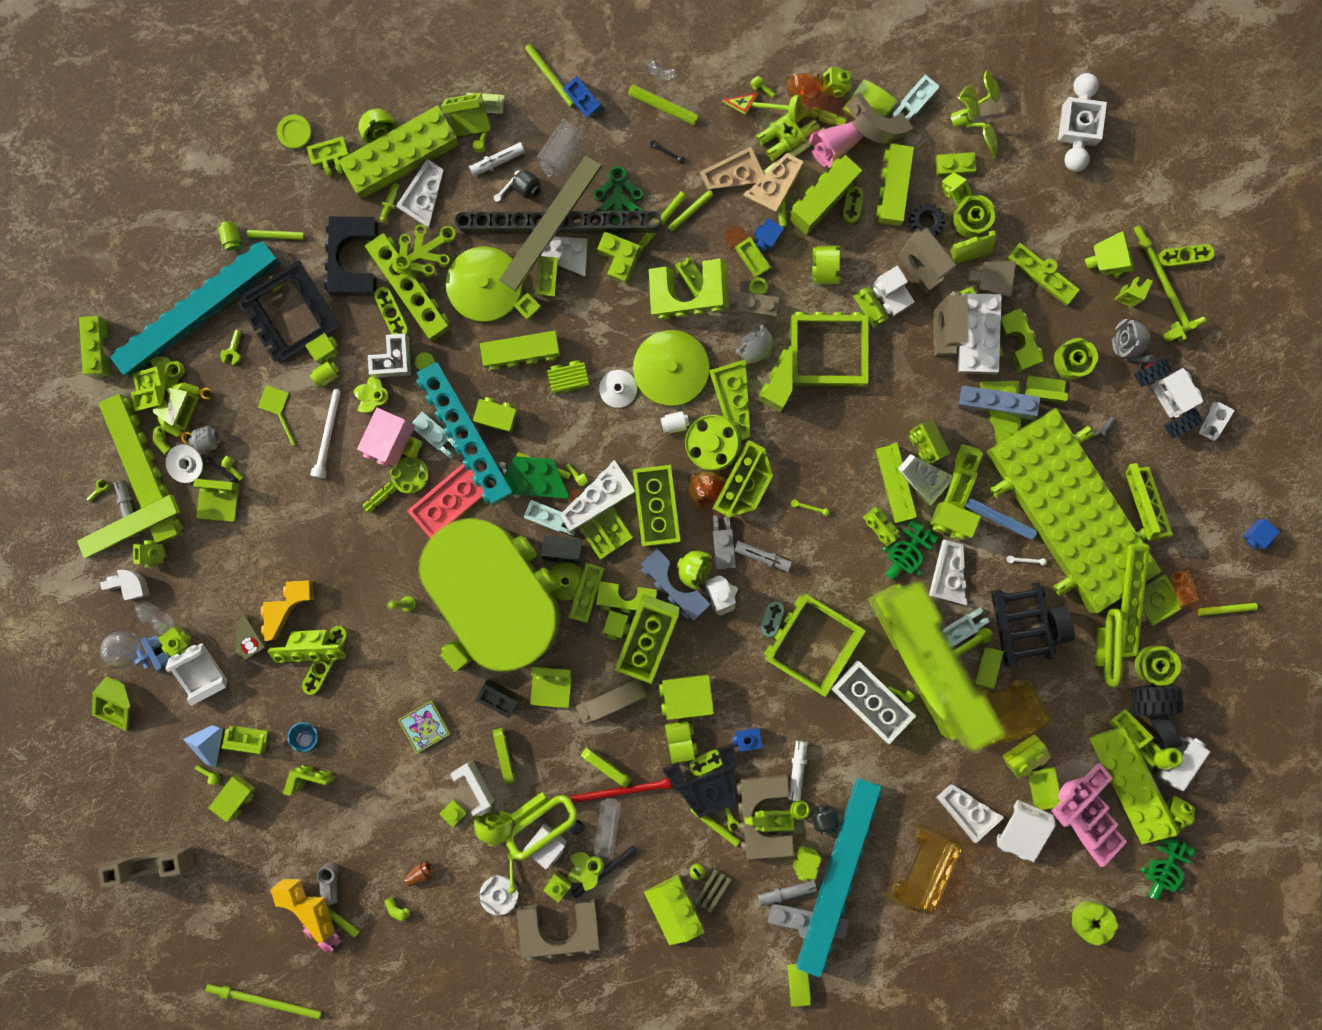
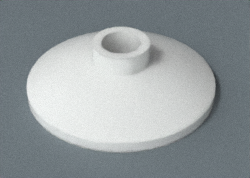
M614 370L602 378L599 391L601 398L606 404L611 407L622 408L629 405L635 399L637 384L633 376L628 372ZM616 385H621L622 389L620 391H616L614 387Z
M178 445L169 451L166 457V468L173 479L182 483H188L200 476L203 469V460L200 453L194 447Z

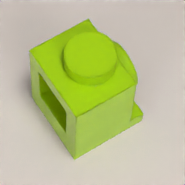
M954 172L942 181L945 195L949 199L952 198L957 206L966 197L972 195L968 181Z

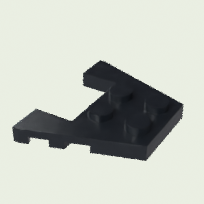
M734 743L717 748L723 768L685 781L679 763L662 768L663 773L699 818L736 805Z

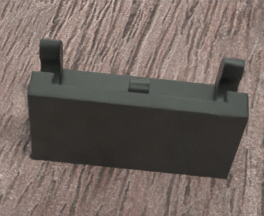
M544 535L541 553L542 560L580 564L582 554L581 539Z
M488 679L483 684L475 701L510 719L522 696Z

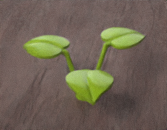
M988 70L984 73V83L989 92L988 95L978 101V95L972 85L965 87L958 99L967 108L952 113L951 120L955 128L966 125L967 128L971 126L982 127L984 138L993 159L996 157L998 150V137L991 124L986 125V123H971L974 117L977 118L980 115V104L991 97L994 102H998L1000 99L999 85Z

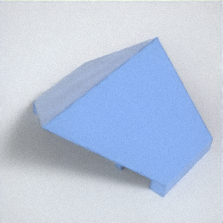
M211 725L183 739L205 764L216 767L223 732L222 728Z

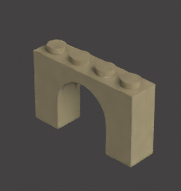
M927 228L922 232L919 229L910 236V239L900 251L902 254L898 258L925 294L944 280L943 276L956 266Z
M961 292L950 293L933 311L934 356H954L957 353V346H966L969 343L968 295H962Z
M787 775L740 778V783H737V794L741 795L742 803H738L739 815H743V822H740V834H744L745 841L741 842L742 854H746V859L794 856L791 833L764 834L755 830L754 825H745V817H752L753 809L760 801L767 798L789 797Z
M193 846L121 858L98 868L101 888L120 885L128 880L149 874L159 873L160 878L179 875L196 866Z
M596 898L576 900L577 930L572 937L565 941H553L543 934L539 922L538 904L518 906L516 911L521 958L535 960L538 959V956L546 955V958H554L558 956L557 954L565 953L566 956H573L577 952L585 951V954H592L599 950L600 937Z

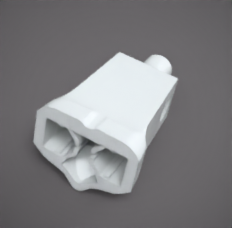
M721 575L706 580L704 589L707 597L710 598V604L714 613L721 616L734 611L736 605L735 595L738 588L731 585Z

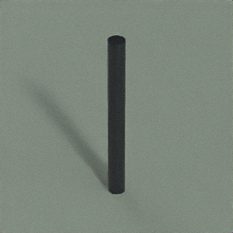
M634 845L604 867L603 872L598 876V882L637 852ZM583 884L571 893L575 899L586 892Z

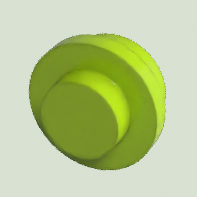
M801 800L793 802L790 811L795 819L803 820L809 815L810 809L808 804Z

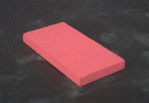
M464 464L459 466L407 510L430 539L441 528L455 522L483 498L481 495L484 493L480 486L476 487L472 480L474 476L472 471H467Z

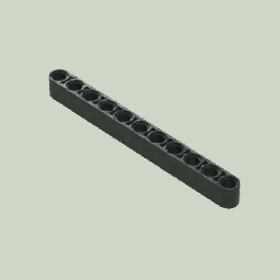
M546 211L460 212L455 216V224L461 232L466 234L532 233L537 226V220L542 219ZM571 211L557 233H604V231L607 233H657L662 229L663 223L660 214L656 211ZM502 219H506V220H507L506 223H505V225H503V226H499V225H498V223H499L500 220H502ZM520 219H525V223L522 226H517V222ZM576 219H581L582 223L580 225H573ZM638 219L639 223L633 226L630 224V221ZM651 219L659 220L656 225L649 224ZM463 220H469L466 226H461ZM482 220H488L486 225L480 226ZM593 220H601L599 225H592ZM612 220H620L618 225H611Z

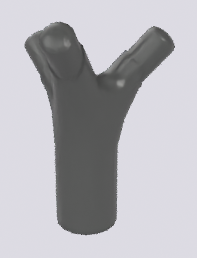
M1142 354L1135 358L1125 357V361L1139 362L1138 367L1142 368L1144 363L1154 362L1155 356Z
M1110 417L1104 426L1094 433V437L1102 435L1103 444H1106L1108 433L1116 423V419Z

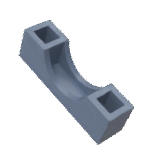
M962 385L958 408L972 411H998L1018 418L1035 420L1038 414L1040 397Z
M656 549L641 563L643 567L641 571L648 578L652 576L656 580L654 585L661 592L665 590L669 594L667 599L676 606L678 604L682 608L680 612L687 620L690 618L695 620L710 605L709 602L698 591L682 593L674 589L669 583L667 576L670 561Z

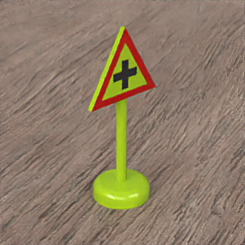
M758 93L722 100L723 103L745 115L750 107L788 110L790 121L797 123L800 121L803 111L801 95H794L790 100L789 106L755 103L754 101Z

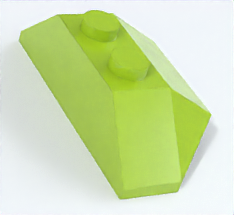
M749 440L747 441L713 507L714 510L729 518L756 510L773 477L765 448Z

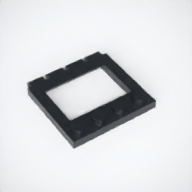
M300 260L242 294V300L237 302L244 315L249 312L252 313L247 317V320L254 331L262 329V331L257 333V336L264 347L272 345V348L268 349L267 352L274 362L278 360L286 361L307 348L306 344L322 334L329 335L341 327ZM290 279L320 328L287 347L258 298Z

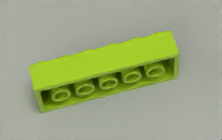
M437 105L338 161L355 192L362 200L421 167L427 159L431 161L459 145V142Z

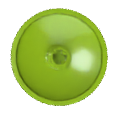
M488 246L475 247L459 255L450 266L446 278L447 294L454 308L467 319L481 323L494 322L507 316L515 308L514 305L519 301L522 293V284L515 292L499 281L513 259L502 250Z
M677 330L658 332L647 338L635 355L633 365L635 381L640 391L656 404L663 406L686 404L695 399L707 383L709 376L707 353L698 340L685 332Z

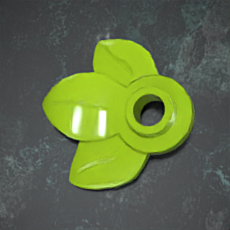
M165 356L155 357L150 360L154 367L163 366L165 388H171V386L178 384V380L185 373L182 363L171 361ZM174 368H178L176 374L173 373Z
M369 377L367 385L362 384L354 389V395L361 400L358 406V411L361 413H370L377 406H383L389 401V393L383 388L382 382L378 378Z
M585 852L572 854L569 858L575 867L571 870L568 880L574 883L583 882L585 891L593 889L598 883V876L604 870L602 859L590 857ZM593 863L598 864L597 870H592L591 866Z

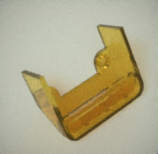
M913 822L911 826L918 829L915 835L916 842L921 845L906 880L896 882L892 887V893L882 891L881 895L905 909L932 914L937 908L961 853L962 843L927 826Z

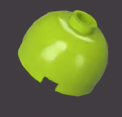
M379 108L371 109L364 113L359 120L358 126L361 138L365 141L366 145L398 128L393 116L384 109Z
M691 551L684 558L679 559L677 568L679 569L680 580L684 585L694 590L700 589L698 587L699 584H704L710 573L712 564L708 562L709 558L712 559L711 554L703 551Z
M492 810L481 816L477 814L474 819V829L479 840L489 846H497L506 841L510 836L513 828L511 814L499 811L500 815L491 814Z

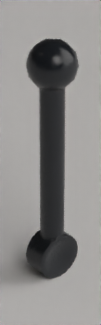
M655 140L650 141L651 148L663 151L677 159L678 163L684 162L683 156H677L661 147Z
M205 458L206 464H211L223 475H225L228 479H230V482L237 483V478L234 476L232 477L221 467H219L216 463H214L213 458Z

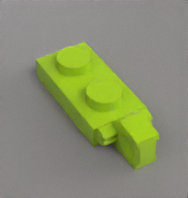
M791 811L755 812V817H745V825H755V830L794 831V817L791 815Z

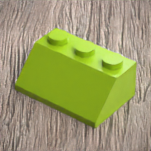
M679 874L644 891L669 945L686 942L705 933L701 919Z

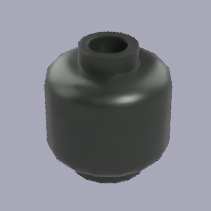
M520 171L514 176V191L522 197L530 199L540 193L541 181L530 171Z
M828 804L819 805L817 810L812 813L814 829L820 832L821 835L834 833L835 829L838 828L839 821L835 808H829Z

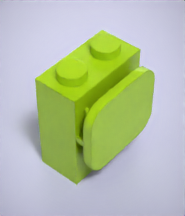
M709 674L662 680L663 684L659 685L660 696L665 698V704H661L663 716L667 715V720L714 714Z

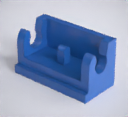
M576 76L563 88L586 118L593 119L597 111L602 112L605 109L579 77Z

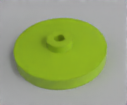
M288 115L277 126L278 139L287 148L300 149L311 139V126L302 116Z

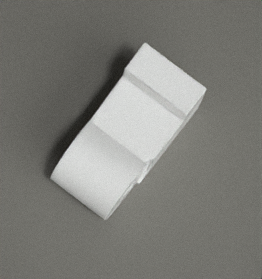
M1220 402L1211 405L1210 412L1205 419L1206 421L1199 431V434L1212 441L1219 437L1235 411Z

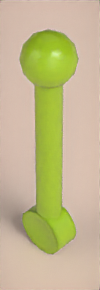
M795 499L791 502L792 507L799 506L802 508L823 513L824 516H828L830 514L829 509L823 510L820 508L802 504Z
M510 852L508 854V859L510 860V887L508 892L514 894L516 892L514 887L515 858Z

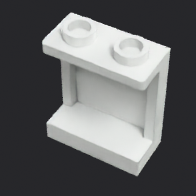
M203 643L198 646L192 645L186 649L185 653L173 655L168 659L166 670L167 672L172 671L187 692V701L191 706L226 688L227 678Z
M473 760L450 774L454 781L462 776L466 777L480 803L471 812L473 815L478 813L481 816L492 808L491 805L495 800Z
M1017 800L1014 805V814L1003 833L997 835V846L1005 852L1018 855L1021 859H1028L1034 862L1055 827L1054 815Z

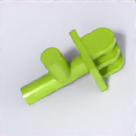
M1205 317L1198 318L1183 326L1180 325L1179 321L1171 325L1172 329L1164 334V340L1167 342L1176 338L1178 342L1185 340L1186 336L1184 333L1207 323Z

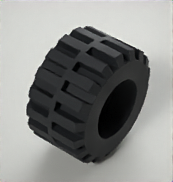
M1141 685L1131 688L1132 713L1158 716L1175 715L1184 712L1182 687L1178 685Z

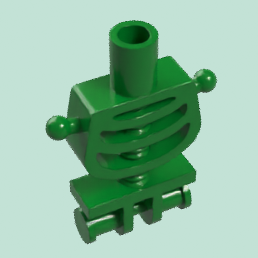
M914 518L908 527L913 528L915 533H912L907 528L903 531V533L913 539L911 540L912 542L898 541L892 545L891 549L887 546L883 547V551L888 552L887 559L893 563L885 575L893 581L897 579L902 570L907 574L915 571L916 575L920 576L922 572L918 570V567L922 563L923 557L916 547L920 544L925 549L931 550L932 546L926 543L925 539L934 544L939 537L931 533V529L924 530V524L920 525ZM920 532L924 534L922 538L918 537ZM905 545L907 546L906 550L897 548V546ZM894 552H899L902 554L901 556L895 555ZM913 552H914V553L916 554V556H917V562H916L915 558L912 556Z
M1170 837L1161 839L1162 844L1169 845L1167 849L1159 845L1157 846V849L1169 855L1167 860L1155 858L1149 862L1148 868L1142 867L1140 869L1142 873H1146V879L1154 882L1148 896L1157 901H1160L1165 888L1172 892H1175L1177 888L1179 891H1184V886L1180 885L1184 879V874L1174 863L1176 859H1179L1190 865L1191 861L1182 857V855L1185 853L1192 857L1195 852L1194 847L1187 846L1183 841L1179 844L1178 839L1175 837L1173 839ZM1158 864H1165L1163 868L1157 867ZM1172 868L1176 871V876L1171 873Z

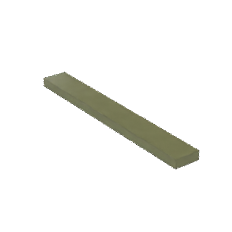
M586 155L584 156L499 279L502 284L515 292L518 290L602 168L601 164Z

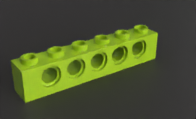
M383 233L365 245V247L427 337L433 342L451 330L448 326L450 321L444 313L440 314L438 312L439 305L434 298L429 299L426 294L429 291L423 282L419 284L415 279L418 277L415 271L409 270L405 274L395 275L392 261L399 255L394 249L397 245L391 236L387 238ZM391 252L392 257L389 260H384V255ZM403 263L398 264L400 267H405ZM408 283H414L412 290H405V286ZM419 298H424V304L416 306V301ZM429 314H435L433 321L428 322L426 320Z

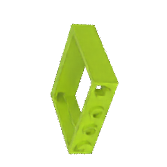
M795 312V315H791L790 346L793 347L792 386L868 385V315H863L862 312H853L852 315H844V312H834L833 315H825V312H814V315H806V312ZM797 322L861 323V376L797 375Z
M804 594L803 597L799 596L794 604L796 606L794 612H789L784 620L786 625L783 630L779 628L774 638L776 641L773 646L769 645L764 653L766 655L765 660L826 697L866 630L809 595ZM806 603L853 630L852 635L820 687L773 658Z

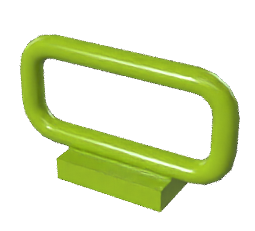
M1119 609L1108 611L1105 628L1096 627L1095 666H1104L1105 682L1109 687L1114 688L1120 685L1122 679L1124 622L1123 614ZM1112 667H1114V677H1112Z
M541 792L511 814V817L517 824L513 826L510 836L506 839V844L515 859L525 860L531 857L575 824L578 813L571 799L565 795H558L550 800ZM564 803L570 813L569 819L526 851L519 852L513 840L514 836L557 804Z

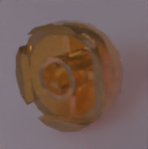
M812 73L792 74L791 78L786 77V88L789 96L792 98L794 95H801L804 105L811 104V100L817 99L823 91L824 80L822 74L817 73V77H812Z
M702 470L697 474L694 473L689 478L688 494L690 499L701 509L706 508L707 506L704 504L707 502L712 503L723 489L721 482H725L724 477L712 470Z

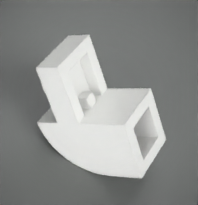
M117 570L118 575L107 577V581L100 583L102 590H113L121 587L124 600H135L150 596L145 578L136 571Z

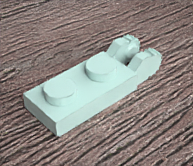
M925 74L902 100L892 117L900 115L905 108L909 112L905 116L909 121L920 111L940 86Z
M421 412L412 422L415 425L414 430L436 449L441 450L452 459L454 456L452 452L443 446L448 441L453 446L455 441L452 438H448L444 429L425 413Z
M530 500L524 518L558 532L562 531L572 536L576 533L562 527L563 521L560 518L562 512Z
M981 607L970 614L964 615L943 629L952 647L990 622L988 618H983L976 624L972 621V618L983 612Z

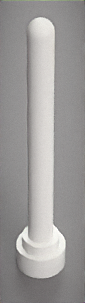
M339 389L333 390L317 465L312 468L310 474L312 477L326 479L327 471H325L326 467L324 466L341 393Z

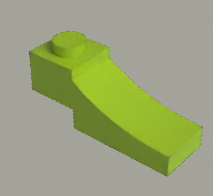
M961 444L955 459L953 477L945 502L960 508L965 507L978 476L976 470L983 456L979 449Z
M1124 709L1110 721V724L1114 728L1127 725L1150 771L1156 766L1154 757L1161 749L1152 741L1154 737Z

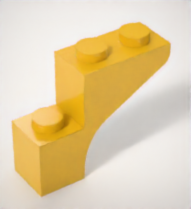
M314 581L286 582V586L283 588L286 601L263 602L261 616L264 618V625H262L261 634L264 637V641L276 640L279 637L292 609L297 604L307 600H314Z
M282 879L270 889L275 906L287 908L295 913L317 942L324 943L335 932L325 897H306L301 879Z

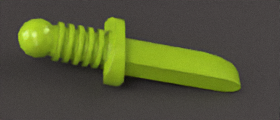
M394 183L391 186L386 202L381 203V206L384 207L380 217L382 223L387 221L391 209L395 210L396 206L393 204L400 187L398 183Z

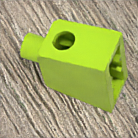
M1120 232L1094 245L1096 256L1085 259L1088 270L1099 267L1102 275L1135 271L1127 236L1124 232Z

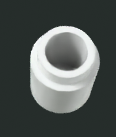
M683 411L668 414L661 418L664 433L668 432L671 434L687 430L686 426H689L687 414L683 415Z

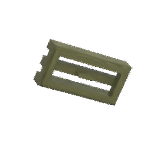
M714 868L694 903L699 904L711 913L729 885L731 878ZM716 874L719 875L717 881L713 885L707 897L702 902L701 898L703 897L704 893L713 881L714 877L716 876ZM722 879H725V882L721 886L720 890L716 894L710 906L707 905L712 895L716 891L717 887L721 883Z

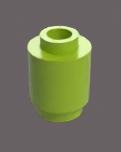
M232 221L221 223L218 231L222 246L225 247L226 251L240 249L241 238L237 224L232 223Z
M326 361L314 369L310 377L317 387L325 386L339 377L338 372L340 370L334 362Z
M1174 748L1160 750L1154 757L1155 764L1162 770L1177 768L1183 760L1182 754Z

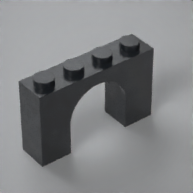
M329 216V222H326L328 241L325 242V250L328 252V260H325V271H327V278L324 279L325 290L331 296H374L377 289V277L373 273H350L343 270L340 264V254L342 249L352 241L374 240L377 238V219L375 217Z

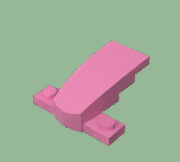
M1101 763L1095 765L1084 777L1068 781L1063 785L1058 795L1060 802L1052 810V813L1064 827L1069 824L1072 825L1086 849L1099 866L1103 867L1106 866L1127 841L1117 831L1116 827L1118 824L1107 812L1109 809L1108 805L1098 796L1113 779Z

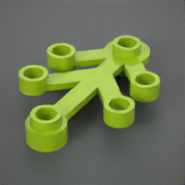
M421 224L417 225L414 230L416 236L414 252L408 256L407 249L411 243V237L408 234L400 236V253L392 261V267L397 273L405 274L412 270L423 272L426 277H431L435 271L432 264L422 265L413 263L417 259L436 262L441 267L448 266L450 261L448 255L428 252L444 242L451 243L454 240L456 233L452 227L444 226L440 231V236L422 246L426 227ZM421 229L423 233H419L417 230ZM447 234L450 238H446L444 235ZM402 239H407L408 242L404 243ZM440 259H446L447 262L443 263ZM403 263L405 267H400L398 264ZM430 268L432 272H427L425 269Z

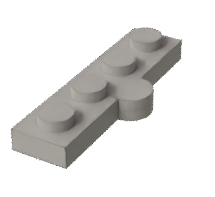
M772 903L768 923L798 929L800 936L805 938L813 911ZM840 917L838 921L840 923L838 934H834L833 937L845 939L848 918Z

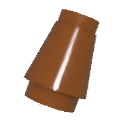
M428 861L420 862L404 877V881L408 887L427 881L434 875V869Z

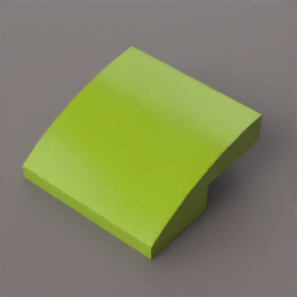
M864 79L846 105L856 94L861 92L871 108L877 114L886 118L897 103V100L877 85ZM845 105L843 107V112L855 118Z
M156 366L133 373L136 391L131 392L134 411L162 405L165 393L163 366Z
M614 507L609 508L579 527L600 560L634 538Z

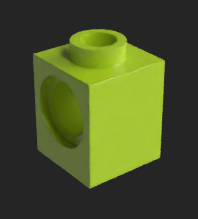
M556 871L545 885L543 891L559 903L570 889L572 882Z

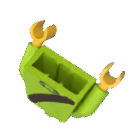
M187 383L173 385L171 388H165L162 405L155 406L153 413L158 416V421L163 430L176 437L180 436L184 443H189L186 440V435L189 434L191 436L192 432H183L181 430H185L199 399L197 394L201 395L204 400L209 401L211 398L204 397V393L207 391L213 392L209 388L201 390L199 387Z

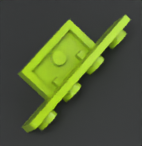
M327 630L293 631L290 633L286 647L268 649L269 655L274 662L278 663L319 660L334 661L345 659L346 657L340 645H326L329 637Z

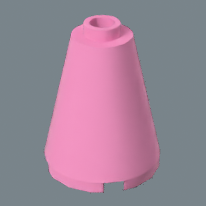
M853 122L816 131L811 134L809 143L810 145L813 144L815 149L812 153L823 167L828 166L830 168L837 158L841 159L862 139L863 135L853 126Z

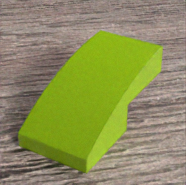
M796 964L787 965L791 1007L811 1006L808 973L798 970Z

